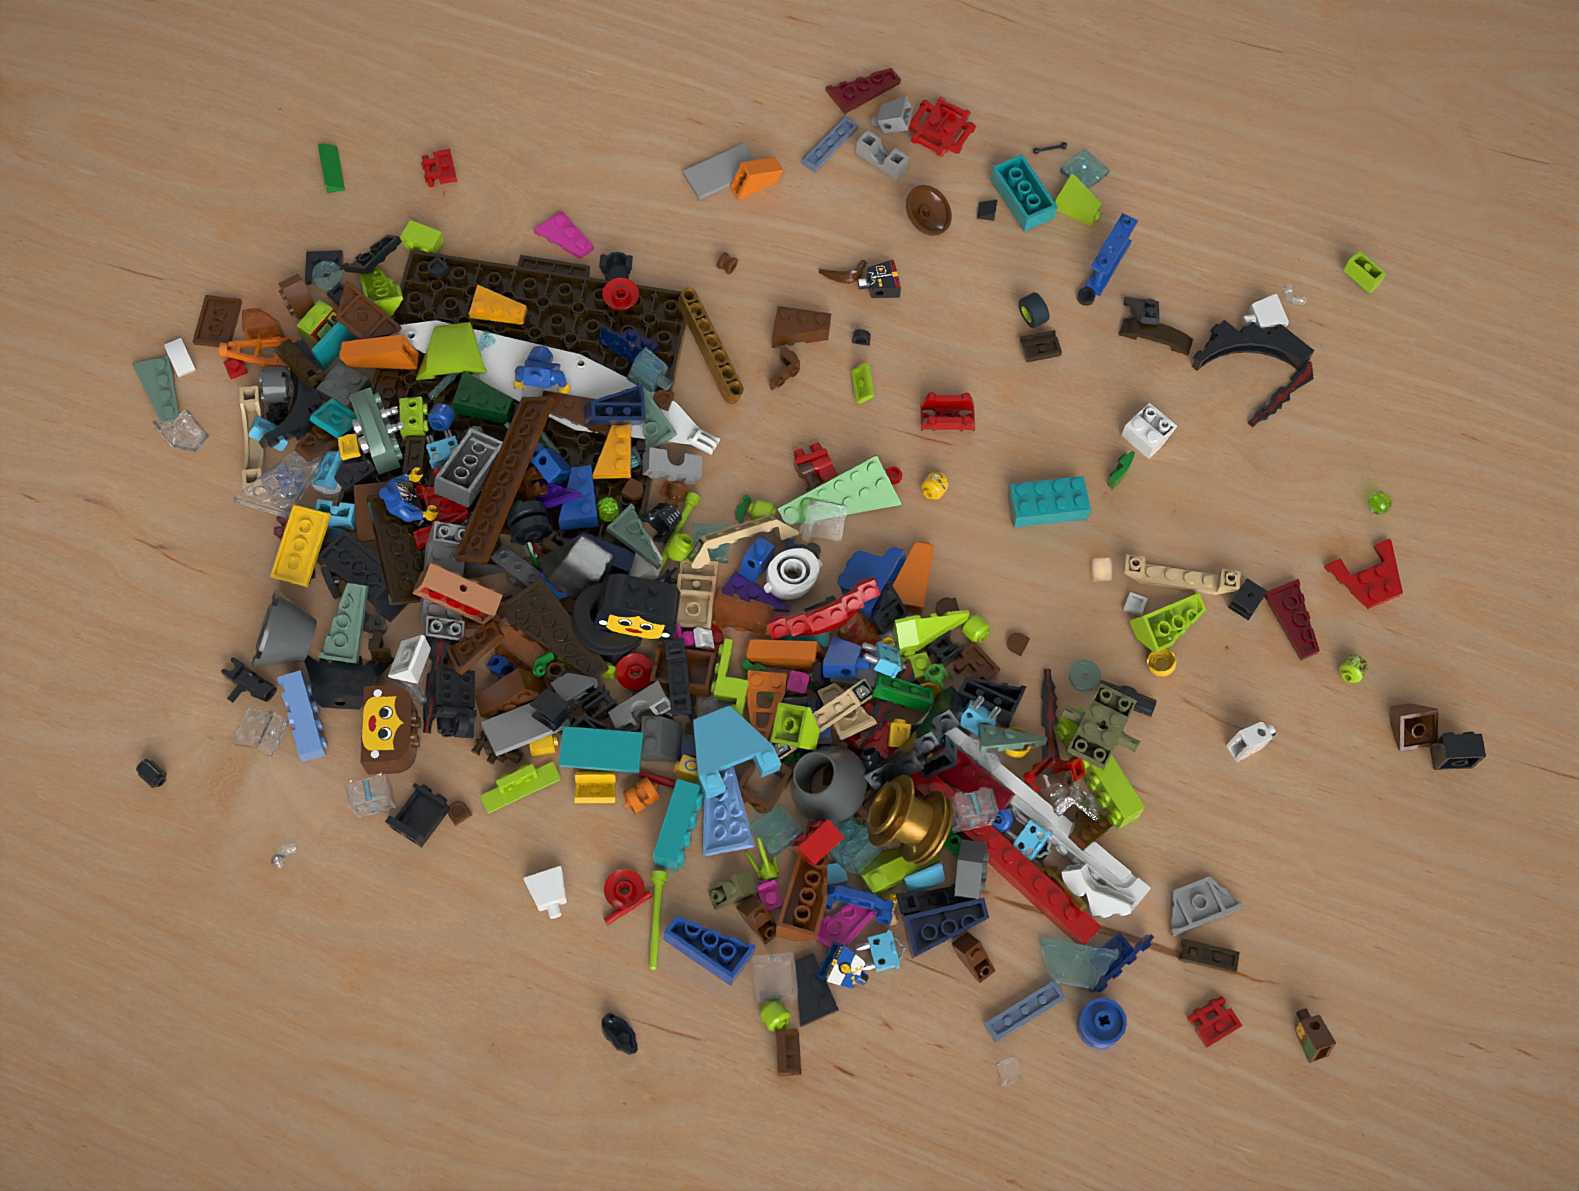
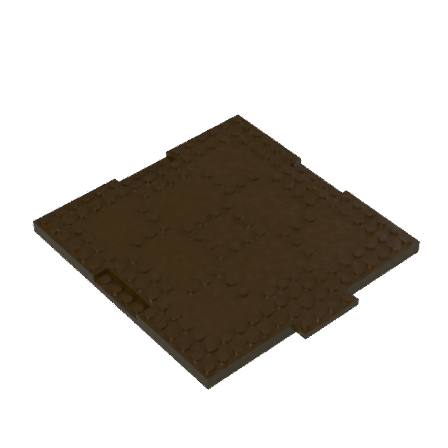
M410 250L400 285L403 300L391 317L399 325L435 320L449 324L470 322L475 330L580 354L638 384H643L644 387L654 392L659 390L673 391L687 323L677 303L681 291L637 285L639 298L635 305L625 310H615L610 308L603 299V289L610 280L589 277L590 265L520 255L518 266L416 250ZM437 256L450 270L440 278L430 276L427 269L428 263ZM477 285L526 305L527 310L531 311V317L525 318L523 325L506 322L495 323L490 320L470 318L469 311ZM418 351L417 369L376 368L371 391L373 394L379 393L384 409L397 407L398 413L388 417L390 425L400 422V398L422 397L424 404L427 403L428 415L432 407L438 403L450 405L455 412L453 400L463 373L435 375L434 379L417 380L416 378L425 355ZM643 359H654L666 367L660 380L646 369ZM666 378L673 382L671 386L664 383ZM513 398L512 400L514 404V412L511 422L520 403L519 401ZM456 412L454 421L448 429L451 431L452 436L456 437L458 445L470 428L502 442L508 431L502 423L461 415ZM548 417L543 432L560 452L559 455L571 468L591 465L593 474L607 438L600 433L574 430ZM429 424V431H426V437H429L430 443L432 442L429 435L433 436L434 442L446 439L444 431L434 430ZM400 430L393 432L403 459L398 460L400 467L382 474H378L377 471V473L360 485L388 482L402 475L406 440H403ZM631 437V451L635 449L643 463V453L646 448L645 439ZM427 447L423 469L424 487H434L436 476L433 475L434 470H432L429 462L431 459ZM370 452L364 454L366 458L375 467ZM529 462V465H528V467H527V470H528L529 468L533 467L534 465H532V464ZM643 464L631 469V478L639 481L644 489L643 496L638 500H630L621 495V491L630 478L593 479L599 526L561 531L559 517L563 504L547 508L548 518H550L553 531L557 533L555 544L561 546V539L564 538L567 547L574 548L583 532L635 553L607 531V526L630 504L634 505L638 518L646 512L653 478L642 475ZM569 477L562 484L555 485L567 489ZM543 478L535 480L538 482L543 481L548 484V482ZM341 488L337 502L338 507L340 503L355 504L354 489L346 494ZM479 491L469 508L467 507L469 517L457 525H468L482 491ZM605 498L609 499L611 504L607 513L605 512L606 502L604 501L603 504V499ZM421 499L419 501L421 503L423 511L426 512L427 506L425 503V499ZM425 517L423 518V520L427 522L426 525H432L431 521L427 520ZM505 520L500 534L511 535L510 528Z

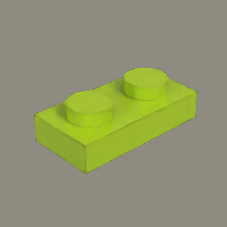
M863 363L851 370L856 402L862 404L875 397L870 365Z

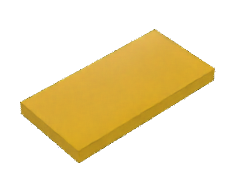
M293 504L270 578L308 588L331 517L329 513Z

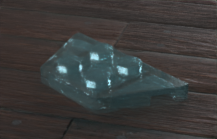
M1044 938L1039 939L1051 982L1093 989L1099 982V978L1104 976L1109 970L1110 964L1119 957V951Z

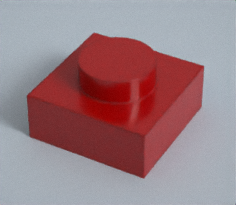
M231 358L223 361L231 380L248 373L242 360Z

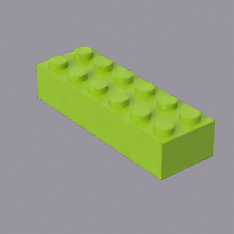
M1081 706L1075 709L1081 713H1084V710ZM1060 717L1055 728V735L1060 742L1064 743L1066 753L1071 758L1073 755L1068 753L1067 750L1079 727L1077 726L1078 724ZM1112 754L1104 770L1082 760L1087 787L1091 792L1094 791L1099 806L1107 812V818L1112 826L1115 825L1117 830L1137 820L1145 806Z

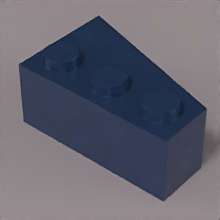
M643 384L590 401L584 406L585 425H640L646 420Z
M582 532L572 549L566 569L572 570V567L584 569V573H589L590 571L600 572L603 577L612 574L628 575L636 553Z

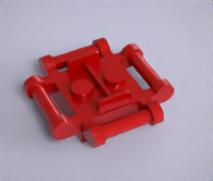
M941 96L938 98L935 106L931 105L928 100H923L920 103V108L910 120L908 130L914 133L911 142L914 144L918 143L936 152V155L940 157L944 153L947 154L948 151L959 154L966 139L976 129L974 123L966 122L971 111L963 110L945 101V98ZM925 111L928 112L929 115L922 125L918 126L917 123ZM962 130H964V132L962 133V135L960 136V138L958 139V141H957L956 143H954L955 140L957 139V137H958V136L960 135V133L962 132Z

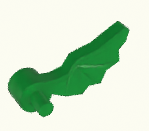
M748 495L743 496V502L736 507L735 519L739 521V524L743 523L746 514L745 508L751 503V498Z
M803 752L794 753V756L783 757L780 759V762L793 760L798 762L803 757Z

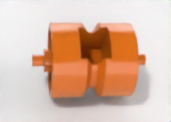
M646 777L637 782L636 787L631 786L622 792L626 802L623 804L624 808L628 806L637 814L645 809L646 804L651 805L660 800L656 792V788L659 787L658 784L653 785Z

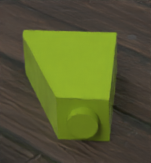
M1071 174L1056 199L1057 211L1092 226L1094 221L1098 222L1102 212L1100 209L1102 203L1074 174Z

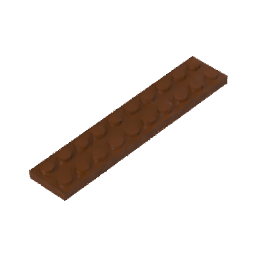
M551 396L521 398L454 556L456 561L488 563L555 400Z

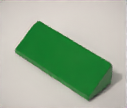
M318 144L327 193L345 190L337 146Z
M877 673L872 694L874 697L923 712L929 711L933 704V689Z

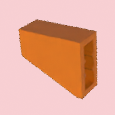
M775 157L741 162L729 187L738 200L776 183L783 172V168Z

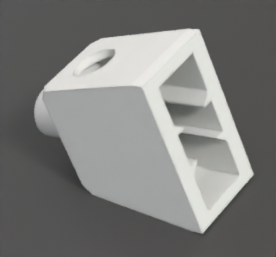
M1274 294L1253 303L1250 306L1248 315L1242 316L1243 326H1249L1253 322L1266 333L1272 328L1276 329L1280 324L1287 328L1289 321L1278 295Z
M1259 722L1239 731L1226 747L1234 760L1238 762L1264 748L1273 739V736L1276 735V731L1272 725L1265 726L1263 722Z
M561 866L523 878L539 911L547 909L550 919L562 915L559 905L566 903L567 899L564 874Z

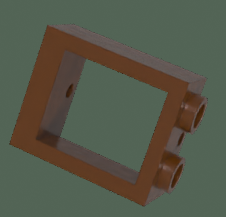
M753 760L738 783L744 804L746 802L751 804L758 813L769 815L791 781L794 770L781 763L780 770L774 772V774L783 779L768 802H765L743 789L757 768Z

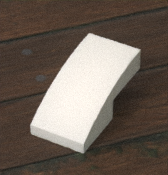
M181 338L164 345L178 377L196 371Z

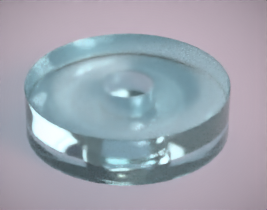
M323 261L314 267L312 277L318 288L330 291L338 282L341 283L342 273L335 263ZM329 273L331 276L330 278L326 279L324 278V274Z
M1090 660L1075 662L1069 671L1070 683L1080 691L1093 690L1101 678L1099 667ZM1082 673H1086L1088 677L1084 678Z

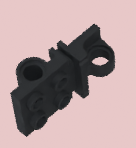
M436 667L431 688V697L434 699L433 709H435L432 716L453 718V737L473 739L474 722L477 716V710H474L475 671L467 670L463 675H460L455 669Z

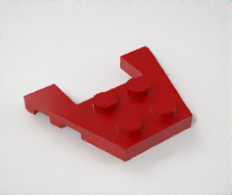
M416 486L415 491L419 500L425 499L427 508L430 505L436 506L435 512H438V514L431 521L432 525L434 521L457 525L469 517L466 506L435 494L434 487ZM432 525L413 532L418 549L426 546Z
M1391 539L1375 544L1373 547L1382 563L1352 575L1341 558L1326 564L1324 567L1328 573L1331 572L1340 584H1344L1350 590V593L1367 609L1403 594Z

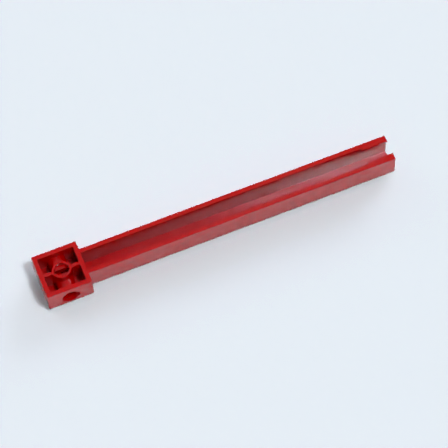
M867 702L862 708L869 716H872L875 708ZM880 713L876 719L877 724L871 726L857 747L854 744L859 739L860 732L843 739L847 744L852 745L860 756H862L863 750L874 747L880 752L881 758L884 760L898 749L897 747H888L890 728L888 727V723H890L888 720L884 721L882 728L875 731L874 737L867 740L863 747L859 749L865 737L875 727L880 725L881 718L883 717ZM918 771L909 776L914 783V795H918L920 799L932 791H940L951 800L956 826L954 819L951 825L955 828L954 832L963 840L985 842L986 851H989L988 863L1077 946L1083 949L1087 942L1098 933L1102 927L1086 911H1080L1063 890L980 814L976 815L975 810L937 775L925 780ZM970 807L975 827L969 828L963 808Z

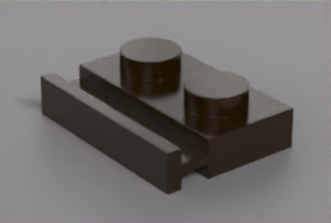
M1055 330L1020 337L1019 341L1022 344L1026 363L1062 355Z

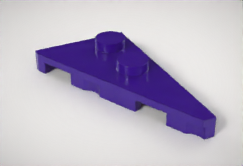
M535 480L531 481L532 485L538 482ZM540 481V486L546 485L548 492L545 495L535 497L536 501L545 503L547 509L582 498V493L571 488L566 489L559 485Z
M737 571L714 598L716 603H733L734 606H746L761 610L762 608L774 609L775 612H789L791 608L772 594L766 593L757 584L739 575Z

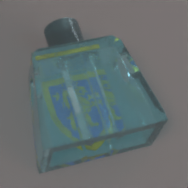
M646 347L635 358L627 380L635 385L643 384L649 392H654L658 386L667 391L673 383L665 377L668 366Z

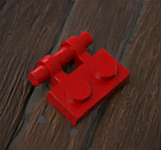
M450 149L433 152L434 158L429 159L428 155L422 156L421 165L425 171L424 179L428 187H434L436 179H439L440 185L457 181ZM436 166L437 171H432L431 168Z
M1223 996L1211 999L1207 1005L1194 1009L1193 1013L1187 1016L1191 1024L1197 1020L1200 1022L1201 1026L1196 1028L1195 1031L1206 1048L1243 1026L1232 1008L1223 1011L1221 1006L1226 1004ZM1212 1011L1215 1012L1217 1016L1208 1021L1206 1015Z

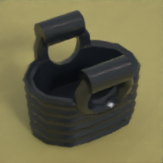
M622 252L600 255L599 268L606 280L629 278L632 270L633 256Z
M658 503L653 509L641 514L639 519L641 522L649 523L657 531V534L653 537L655 542L666 543L674 528L682 520V515L672 504Z

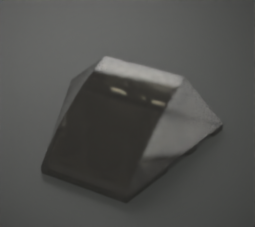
M581 534L566 542L563 546L552 549L546 555L538 556L537 559L546 581L576 601L581 592L586 588L602 583L604 578L609 576L615 556L584 534Z

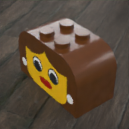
M364 686L360 763L368 775L402 773L408 770L415 762L417 747H420V736L417 735V729L421 728V718L418 717L417 709L409 693L400 686Z

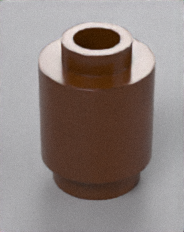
M559 662L551 663L546 669V675L550 684L557 676L566 674L564 665Z

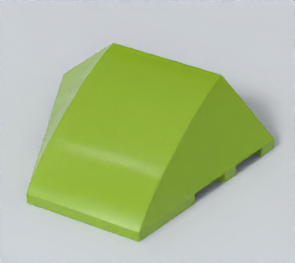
M470 322L434 327L416 379H434L435 375L460 373L463 371L468 372L470 375L487 373Z

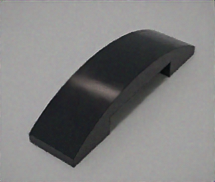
M684 638L664 640L671 716L692 714Z
M952 884L950 887L922 892L910 891L896 894L901 915H911L976 900V898L955 896V884Z

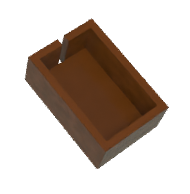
M657 645L654 659L655 665L652 668L650 683L653 684L659 681L665 690L670 692L665 646ZM686 649L690 694L710 698L717 663L716 655L713 652Z

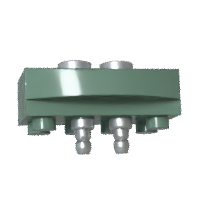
M371 388L350 394L349 398L357 416L356 419L352 420L354 431L357 436L364 435L358 438L363 453L370 452L378 474L399 468L398 460L403 459L393 432L402 430L404 425L403 422L390 425L388 420L389 416L398 413L397 407L384 409L379 393L373 394Z

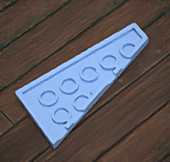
M734 766L719 772L725 785L724 793L708 800L704 798L703 855L705 856L755 847Z

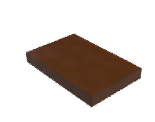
M205 295L193 338L194 345L219 348L221 342H231L241 310L242 300Z
M387 482L354 485L358 542L376 541L367 497L368 495H379L380 490L386 486Z

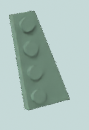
M169 356L133 363L132 365L162 425L181 422L172 364Z
M347 583L338 606V612L332 621L329 635L326 636L325 645L318 658L358 663L369 586Z

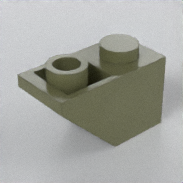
M752 873L734 874L708 890L714 909L743 901L751 894L754 895L758 892Z

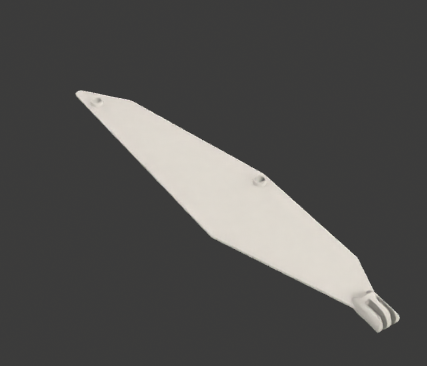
M435 320L400 325L402 327L401 331L389 336L403 334L415 349L425 354L434 327L449 325V323ZM473 329L487 373L471 374L472 376L519 402L522 397H540L543 394V390L558 393V383L550 388L525 385L524 390L522 388L513 389L516 367L524 366L531 349L542 345ZM547 347L553 354L552 363L561 364L560 370L564 373L567 383L571 385L569 395L598 399L638 385V383L580 354ZM645 387V389L653 399V396L656 392ZM672 401L669 412L660 409L678 433L668 442L692 445L712 455L713 450H715L720 442V438L700 429L674 401ZM549 414L550 418L574 430L592 432L586 427L577 426L569 420L560 419ZM642 423L640 425H631V437L645 439Z

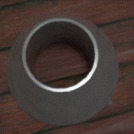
M275 590L272 596V603L268 606L255 648L256 654L252 660L253 666L303 662L308 655L314 637L317 620L282 592Z
M838 745L821 746L816 748V751L812 750L804 755L797 762L791 781L792 798L798 810L812 821L816 819H829L832 824L844 821L852 816L860 808L866 797L865 792L868 782L863 777L866 769L861 759L851 750ZM833 765L834 776L831 784L824 791L813 794L811 783L816 772L825 766Z

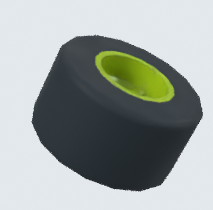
M1033 292L1019 300L1018 306L1021 315L1031 328H1036L1049 320L1050 314L1047 305L1038 293Z

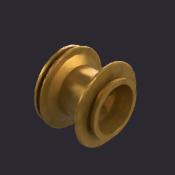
M901 775L884 785L875 796L867 818L868 837L870 843L878 848L889 844L893 839L900 841L903 859L908 863L921 865L930 861L939 852L947 839L953 820V804L940 791H932L922 799L914 796L915 789L912 778L908 775Z

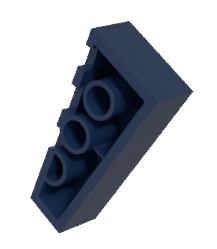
M980 898L904 916L902 920L912 959L989 919L985 899Z

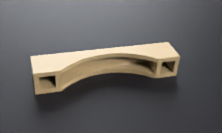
M259 386L239 388L240 407L245 442L242 487L248 497L267 495L265 448L260 446L258 440L248 436L255 416L264 419V402L261 401Z

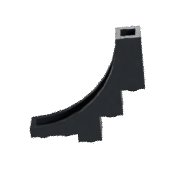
M1223 320L1220 324H1215L1211 329L1210 339L1206 343L1205 349L1203 351L1199 350L1194 355L1192 367L1198 371L1207 363L1222 356L1235 353H1258L1275 357L1299 371L1311 359L1315 350L1282 324L1266 333L1253 322L1248 327L1245 325L1238 331L1227 321Z
M301 339L294 342L299 350L318 369L322 370L305 340ZM290 369L293 379L292 405L285 420L277 428L266 433L260 439L259 444L262 448L267 446L272 448L283 439L288 441L295 437L299 441L312 430L315 423L310 421L311 414L318 410V407L323 402L315 389L324 379L317 381L313 388H309Z
M950 686L936 694L928 715L916 731L891 755L865 772L863 777L875 791L898 776H911L924 769L926 755L943 746L944 733L961 724L963 699L955 688Z

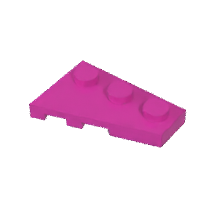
M562 211L534 229V234L543 236L548 242L561 246L563 250L579 259L594 250L592 243Z
M848 904L841 908L839 912L822 919L817 940L828 950L833 941L847 947L876 915L877 911Z

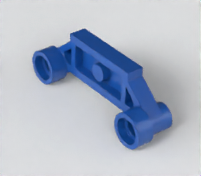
M827 885L828 900L825 909H832L834 901L877 911L875 916L877 922L882 924L891 923L894 902L891 900H882L871 891L855 890L848 885H836V887Z

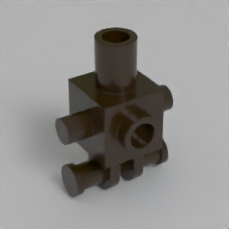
M483 731L479 734L481 738L475 740L476 745L471 749L472 753L479 756L484 748L486 755L489 756L486 761L492 765L495 760L504 763L506 758L518 764L523 757V753L516 749L496 756L489 741L486 742L488 739Z

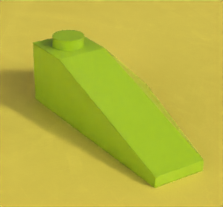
M377 266L370 274L359 273L364 295L388 316L392 317L403 300L400 286L395 285L391 278L388 279L385 273Z
M1197 593L1132 619L1129 622L1136 639L1154 653L1171 647L1177 638L1186 632L1185 630L1201 617L1206 608L1200 593Z
M969 610L951 611L943 614V616L933 613L927 618L915 615L895 620L892 636L895 646L899 649V655H913L949 630H953L968 620Z
M901 849L869 854L852 863L851 866L865 890L871 891L877 897L903 883L904 877L937 864L941 859L936 854L925 864L908 863L903 859Z

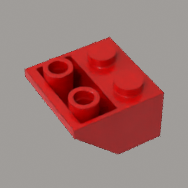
M816 819L808 826L809 830L806 833H800L793 839L794 844L791 848L808 864L815 865L843 840L844 836L829 819Z

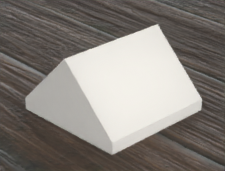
M419 635L401 641L388 674L389 677L418 684L431 650L425 636Z

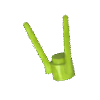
M772 833L773 865L772 862H768L764 846L759 837L757 842L764 862L760 866L761 869H759L749 852H745L757 873L758 879H763V881L767 879L775 880L778 878L777 873H780L777 862L775 835Z

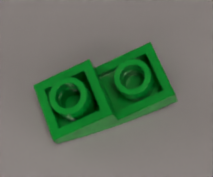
M1133 450L1119 457L1116 469L1109 475L1110 478L1107 485L1112 490L1126 476L1135 455Z

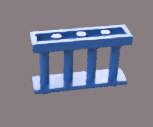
M1124 213L1121 214L1090 267L1094 271L1085 287L1093 289L1098 296H1101L1131 245L1132 240L1128 238L1138 223V220Z

